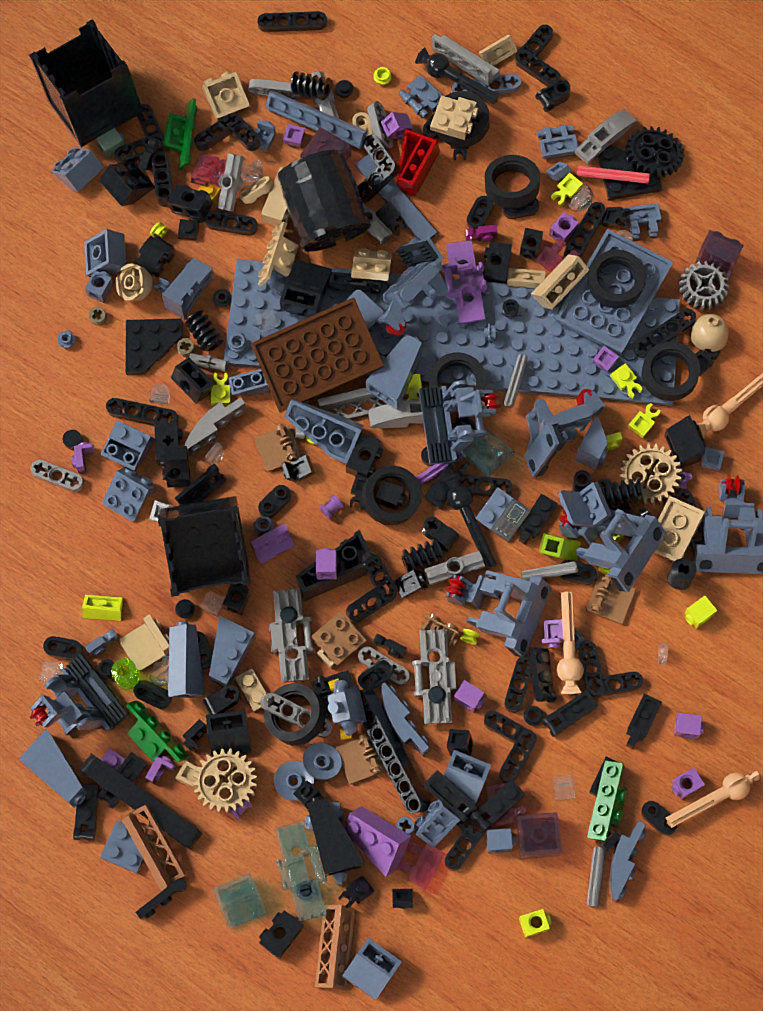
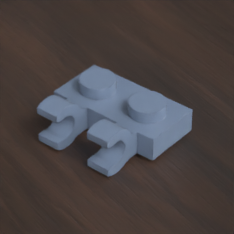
M658 203L623 208H629L634 212L632 215L627 216L631 222L629 224L624 223V227H630L632 240L639 239V225L647 224L650 238L657 237V223H661Z

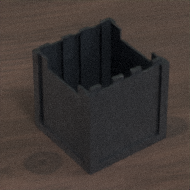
M93 19L86 22V25L78 28L79 36L47 53L44 47L37 52L34 51L29 54L48 103L80 147L85 146L99 136L144 112L128 65L124 60L120 59L103 37Z
M237 496L160 509L158 524L159 527L161 526L171 580V597L190 592V590L230 583L231 585L239 583L243 585L251 584Z

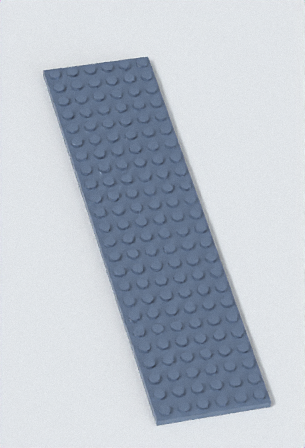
M237 259L224 354V360H228L227 363L231 366L260 368L250 343L308 318L280 309V298L289 275L286 277L272 270L270 279L263 286L258 285L260 279L258 275L264 267L263 261ZM331 268L332 272H352L351 269ZM390 273L389 280L382 281L380 293H363L385 313L390 305L383 301V294L403 274ZM453 279L454 288H461L460 280ZM328 282L319 313L333 307L335 304L338 305L346 301L355 291L331 289ZM487 282V290L481 293L486 320L459 324L455 298L450 299L439 295L435 298H429L421 290L413 300L408 301L409 305L401 309L407 326L403 334L391 335L387 332L386 328L377 322L369 330L382 362L406 334L417 337L422 342L423 353L414 374H421V381L424 384H429L430 371L438 359L449 353L461 352L473 356L483 366L486 374L485 389L508 391L517 357L519 354L526 355L528 359L518 392L577 398L582 390L590 389L601 400L673 406V401L656 398L644 386L641 373L645 358L635 355L634 346L639 339L679 313V299L654 297L622 355L617 354L619 359L608 373L592 363L594 357L603 346L555 322V318L571 290L553 309L542 307L531 295L536 288L507 286L504 283ZM466 295L463 298L465 302H471L474 299L471 295ZM508 299H514L519 304V312L513 318L505 317L502 312L503 303ZM507 306V311H514V306ZM489 323L490 325H496L497 339L491 340V342H489V339H485L484 327H488ZM670 324L667 326V329L670 332H676L678 330L677 326L674 324ZM234 334H242L247 339V347L241 352H234L229 348V338ZM655 334L652 336V339L655 342H661L663 340L662 336L659 334ZM678 336L669 342H677ZM237 341L235 342V345L239 346L241 345V342ZM649 341L648 344L644 347L640 345L639 350L645 351L646 347L650 345ZM664 356L658 359L652 367L654 378L663 386L674 387L676 357ZM625 363L637 377L634 383L640 384L643 389L641 393L633 389L632 392L635 394L633 399L628 396L626 388L621 391L610 377L612 372ZM451 366L440 375L439 385L451 386L456 381L466 380L467 387L475 388L476 379L468 368ZM369 373L360 378H369L372 373Z

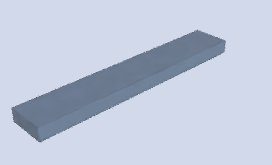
M275 91L269 92L265 109L359 149L363 148L367 130Z
M369 154L355 163V167L365 179L378 167ZM380 176L375 178L374 185L380 182ZM393 180L378 192L386 203H392L401 215L400 220L415 237L424 240L432 239L437 235L436 230Z

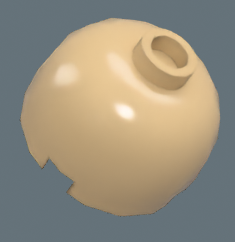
M126 264L121 268L120 277L117 276L116 278L118 295L126 301H141L146 298L153 286V279L148 270L137 264Z
M706 314L699 317L694 322L691 330V341L696 347L704 351L705 348L711 349V352L722 349L726 345L729 336L727 323L723 318L715 314Z

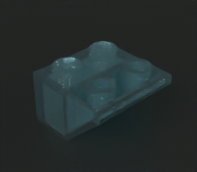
M485 429L487 435L473 437V442L461 453L469 462L486 476L490 477L515 451L488 429Z
M251 873L213 888L228 929L267 914Z

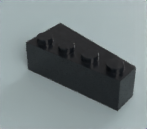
M360 529L351 538L344 540L340 543V546L334 549L337 554V579L317 580L316 561L296 575L297 584L305 601L367 575L361 561L363 555L370 552ZM371 558L369 564L375 568L373 558Z

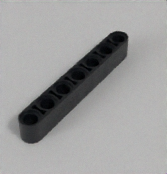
M371 689L360 690L367 720L363 725L406 810L411 814L427 811L430 806V799L376 693Z
M92 753L79 770L114 796L120 798L122 802L132 809L136 810L147 804L161 830L189 850L194 847L203 834ZM145 811L139 813L148 820Z

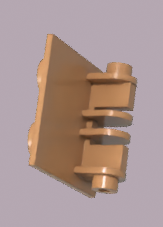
M279 424L276 426V430L253 438L267 472L282 467V463L285 461L290 463L302 457L289 425Z
M599 575L586 610L622 624L636 589L631 588L629 592L619 591V588H617L609 575H605V577Z
M341 611L311 636L315 640V644L322 648L336 666L366 641Z
M431 613L428 616L423 614L427 622H422L419 629H447L448 646H455L457 643L455 636H461L458 632V627L449 622L444 625L439 617Z
M367 734L359 736V739L335 748L341 756L342 767L349 785L386 771Z

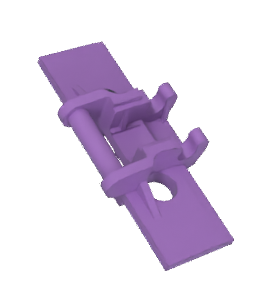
M472 241L446 244L449 263L442 265V271L445 274L446 286L448 288L446 297L450 299L455 298L459 324L486 320L481 293L487 290V282L483 277L484 265L483 262H479L478 266H476ZM455 274L459 275L461 288L458 289L454 288L452 275ZM466 295H471L474 299L471 302H465L463 298Z

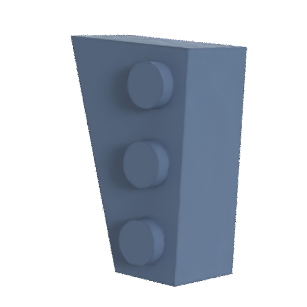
M195 258L188 262L183 271L162 294L165 309L185 319L213 278V268Z
M219 616L209 672L211 681L222 687L231 685L256 639L254 632Z

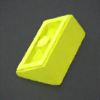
M85 595L82 617L85 619L121 621L124 598Z

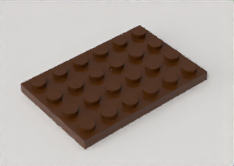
M354 297L250 343L280 413L287 410L291 399L304 403L384 367Z

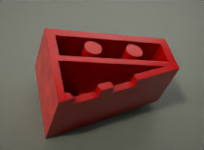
M405 129L397 182L401 191L416 196L439 155L440 149L437 140Z

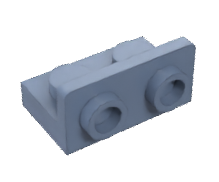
M437 800L430 804L423 816L421 815L415 820V833L434 848L460 821V818L440 800Z

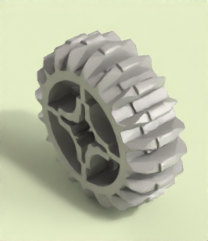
M700 261L697 262L696 266L691 264L680 277L679 286L681 288L679 292L683 294V300L688 299V305L693 303L694 309L697 306H701V310H704L705 306L708 310L712 308V305L718 307L719 303L724 302V298L727 297V291L730 288L728 285L729 278H724L726 272H720L721 266L715 268L714 263L709 266L707 261L704 262V265ZM713 280L716 281L719 291L715 289L712 283ZM690 281H692L693 285L696 287L695 292L692 290L690 286ZM708 283L707 287L705 286L700 289L701 284L703 286V284L706 285Z

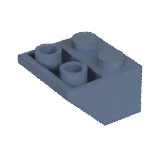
M76 147L70 149L67 156L63 160H59L51 172L71 190L79 192L104 166L92 151Z
M117 420L100 455L135 471L147 457L155 438Z
M454 750L444 776L476 803L491 765Z
M368 938L342 977L376 1000L402 961Z

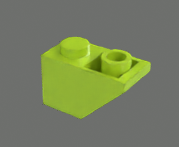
M543 533L539 552L577 561L578 555L576 551L580 548L581 542Z

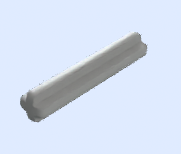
M519 354L504 401L506 407H514L528 359L526 355Z
M576 562L529 569L522 571L521 576L523 580L529 581L531 575L549 578L578 572V565Z
M602 847L593 848L587 905L590 907H598L605 855V850Z

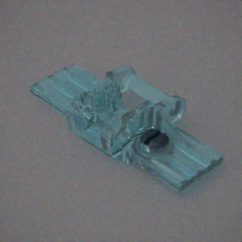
M302 821L276 828L283 861H276V866L280 870L282 877V889L291 890L299 922L327 915L319 884L327 882V877H324L318 847H309ZM299 847L301 849L298 855L291 856L290 851L292 848ZM311 856L316 879L309 880L304 857Z

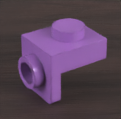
M82 442L74 446L75 456L71 457L73 468L76 467L78 473H86L84 455L95 453L93 444Z
M562 619L544 621L545 639H542V644H547L548 648L560 647V644L563 643Z

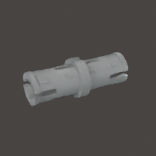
M191 353L189 356L197 366L204 367L206 370L215 369L226 372L228 367V360L213 358L212 355L202 356Z

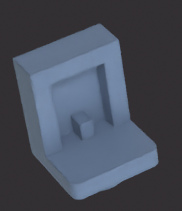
M258 120L256 133L261 141V146L258 149L268 152L276 135L275 126L269 121Z

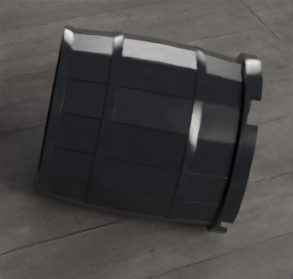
M326 150L317 152L290 163L278 172L277 177L282 189L283 199L294 228L300 237V246L304 252H315L336 246L335 241L346 238V241L352 240L365 233L371 227L370 218L366 217L358 187L342 151Z

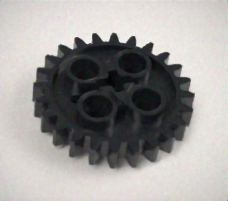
M652 126L650 130L643 127L642 131L637 129L636 133L632 132L631 137L628 138L625 146V155L628 156L627 161H632L630 166L637 167L636 172L642 170V173H649L650 178L653 174H655L657 179L660 174L666 178L667 174L672 176L673 171L677 172L678 168L681 167L684 158V149H681L682 143H677L678 138H672L673 133L666 134V129L661 132L660 127L657 130H654Z

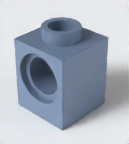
M95 270L85 287L87 296L104 303L114 285L111 275L104 271L99 272ZM104 283L102 287H96L97 284Z
M511 828L486 831L488 853L511 852L513 846H516L515 834H511Z

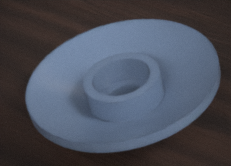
M315 743L305 750L302 764L305 771L311 777L318 780H329L339 773L342 760L339 752L333 746L326 743ZM321 762L324 766H319L317 763Z
M299 761L284 763L278 768L274 777V785L279 795L291 801L298 800L293 793L304 782L309 781L314 785V778L305 771L302 762ZM297 779L298 784L292 785L291 780Z

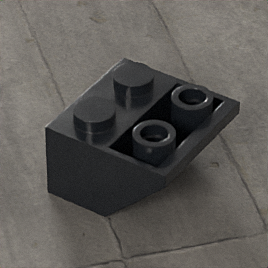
M133 161L110 164L99 180L121 206L134 204L155 187L149 177L144 175L139 166Z
M690 415L666 429L664 435L672 455L677 456L676 462H680L681 468L700 462L706 448L703 437L700 438L697 432L698 425L695 420L692 421Z
M245 710L206 715L212 757H214L213 751H216L219 755L221 749L224 750L225 754H228L229 749H232L233 755L237 751L240 752V755L252 753Z

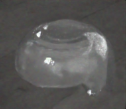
M585 183L581 190L572 198L571 203H568L572 211H583L592 204L594 195L591 188Z
M165 655L162 656V662H154L153 670L149 674L150 681L160 687L168 685L169 656Z

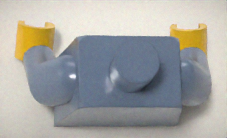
M335 679L329 681L328 684L332 694L328 695V711L332 714L333 722L343 727L339 728L341 740L352 739V734L357 730V724L367 722L359 685L348 687V683L345 680Z

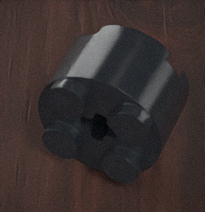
M154 233V237L150 236L138 252L141 255L139 258L135 257L134 264L146 268L151 276L158 278L164 270L162 268L166 262L169 264L175 256L173 254L174 246Z

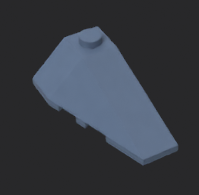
M291 399L284 415L290 423L307 435L329 457L347 464L364 426L343 416Z

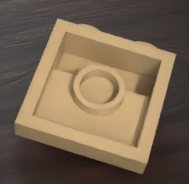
M225 72L221 74V78L216 80L214 77L204 81L205 84L202 85L216 120L250 106L236 72Z
M441 96L430 125V130L465 140L466 135L472 131V119H476L479 108L476 107V102L461 97L455 100Z
M365 248L355 250L351 278L388 281L392 253H388L385 250L375 252Z

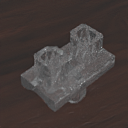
M244 158L241 171L243 187H245L246 182L253 183V181L256 182L263 177L262 161L254 160L251 166L246 165V159Z

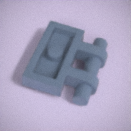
M421 75L407 86L410 93L401 90L398 94L405 104H409L414 109V112L423 118H426L429 114L426 111L427 108L432 112L435 111L441 96H443ZM418 98L422 103H418L414 99Z
M564 124L557 128L550 129V127H546L543 130L537 131L538 138L545 137V139L539 141L542 159L575 154V150L578 148L576 135H568V133L574 132L573 125L566 126ZM554 135H561V137L552 138Z

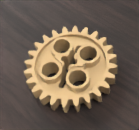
M647 444V449L640 445L639 452L633 449V456L627 454L629 461L623 460V465L626 467L620 468V471L625 474L619 476L627 485L629 479L633 480L636 476L643 477L642 481H640L642 496H640L639 502L643 499L644 505H647L648 500H651L652 505H654L655 500H658L662 504L663 497L668 500L669 493L675 495L673 488H680L676 482L682 481V478L678 476L682 474V469H677L681 464L680 462H675L677 460L676 455L671 457V450L665 453V446L659 450L657 444H655L654 448ZM643 460H651L649 465H642ZM661 467L669 468L666 473L659 472ZM654 471V475H651L648 480L647 474H651ZM654 483L660 484L657 490H652L650 487Z
M221 749L219 755L216 751H213L214 757L211 758L207 754L206 762L200 760L202 767L195 768L199 774H193V778L198 780L192 783L194 787H197L194 793L199 795L197 798L199 802L204 800L203 806L205 808L210 805L211 812L215 808H217L219 814H221L223 809L229 814L230 808L237 812L238 805L244 808V801L251 802L248 797L249 795L255 796L251 789L258 787L253 782L258 780V777L252 775L256 772V769L250 768L253 764L251 761L246 762V755L240 758L239 751L235 755H233L232 749H229L228 754H225L224 750ZM222 764L229 765L226 771L219 770ZM243 776V782L239 784L234 782L236 777ZM215 779V785L211 787L206 786L208 780ZM228 779L229 782L227 784L225 782L222 783V780ZM225 791L231 792L230 797L227 799L221 798L222 793Z

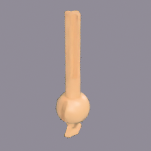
M763 373L724 405H713L705 410L703 422L697 423V432L700 438L703 437L704 439L709 430L721 431L727 426L729 414L763 386Z
M573 592L561 593L564 659L558 663L557 673L560 679L565 681L561 694L573 695L581 693L576 681L581 679L584 668L575 654Z
M753 771L752 775L746 776L737 772L727 775L723 780V787L666 817L668 825L673 828L728 797L732 800L745 798L750 791V784L760 779L758 771Z

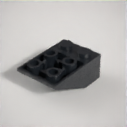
M296 260L280 298V309L308 318L319 313L332 269Z

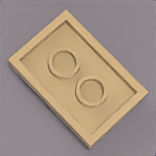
M669 496L658 519L666 534L654 553L673 562L684 558L705 515V511Z

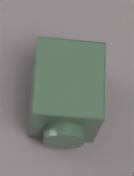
M115 128L96 138L97 146L106 159L115 155V150L123 146L125 141L121 131L117 132Z

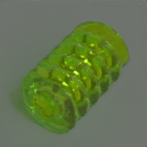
M122 658L112 666V677L121 689H132L139 682L140 674L133 661L129 658Z

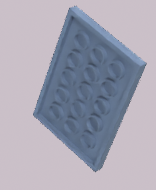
M607 229L586 266L590 269L593 261L600 254L609 250H624L632 253L641 261L646 274L645 284L640 297L631 305L623 308L604 306L596 301L589 291L588 271L571 290L556 316L555 322L622 355L671 269L673 261ZM620 264L608 265L598 275L601 286L606 291L614 294L625 293L635 284L632 272Z

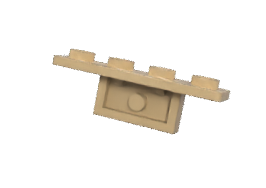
M282 222L279 226L276 225L272 231L273 238L267 246L269 251L263 259L264 267L258 275L260 278L259 286H263L270 279L272 270L286 277L291 272L299 245L283 237L287 225L286 222Z

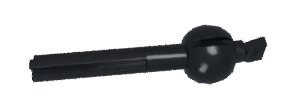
M425 47L418 53L415 63L425 64L427 73L431 77L442 78L446 76L492 104L498 101L499 95L450 67L449 60L444 54L434 53L429 55Z
M459 473L444 478L441 481L450 489L447 493V503L452 509L460 511L471 537L482 555L486 569L496 565L497 563L470 507L473 501L472 491L466 485L459 484Z

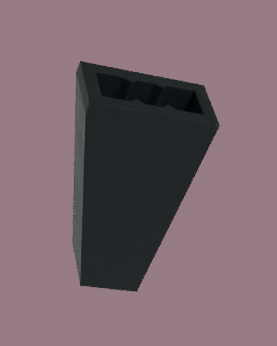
M322 797L310 799V802L307 803V808L325 877L364 867L361 855L326 798L322 799Z

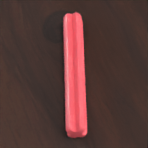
M578 166L577 169L578 176L638 183H649L650 174L586 166Z

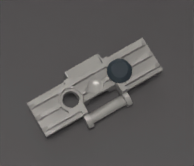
M300 588L273 591L276 622L270 623L269 632L272 639L271 653L279 652L281 683L309 680L307 654L315 653V648L313 647L310 623L312 618L303 617ZM303 624L305 646L298 647L296 625ZM297 652L298 656L295 659H290L287 653Z
M447 629L420 630L421 660L412 661L415 673L414 697H423L424 724L452 723L451 690L452 692L458 690L455 677L456 663L449 661ZM430 653H439L440 660L432 662L429 659ZM422 666L429 667L430 689L423 690Z

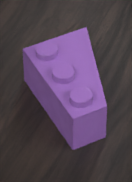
M363 806L349 814L344 827L350 838L385 877L398 869L411 836Z

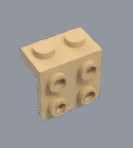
M150 614L143 618L145 624L120 639V644L138 671L146 669L169 654V637L167 634L162 635L159 630L162 626L157 618L152 619Z

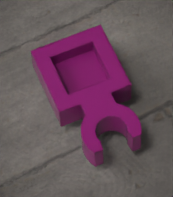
M497 225L478 226V229H465L466 241L475 239L484 242L497 239Z

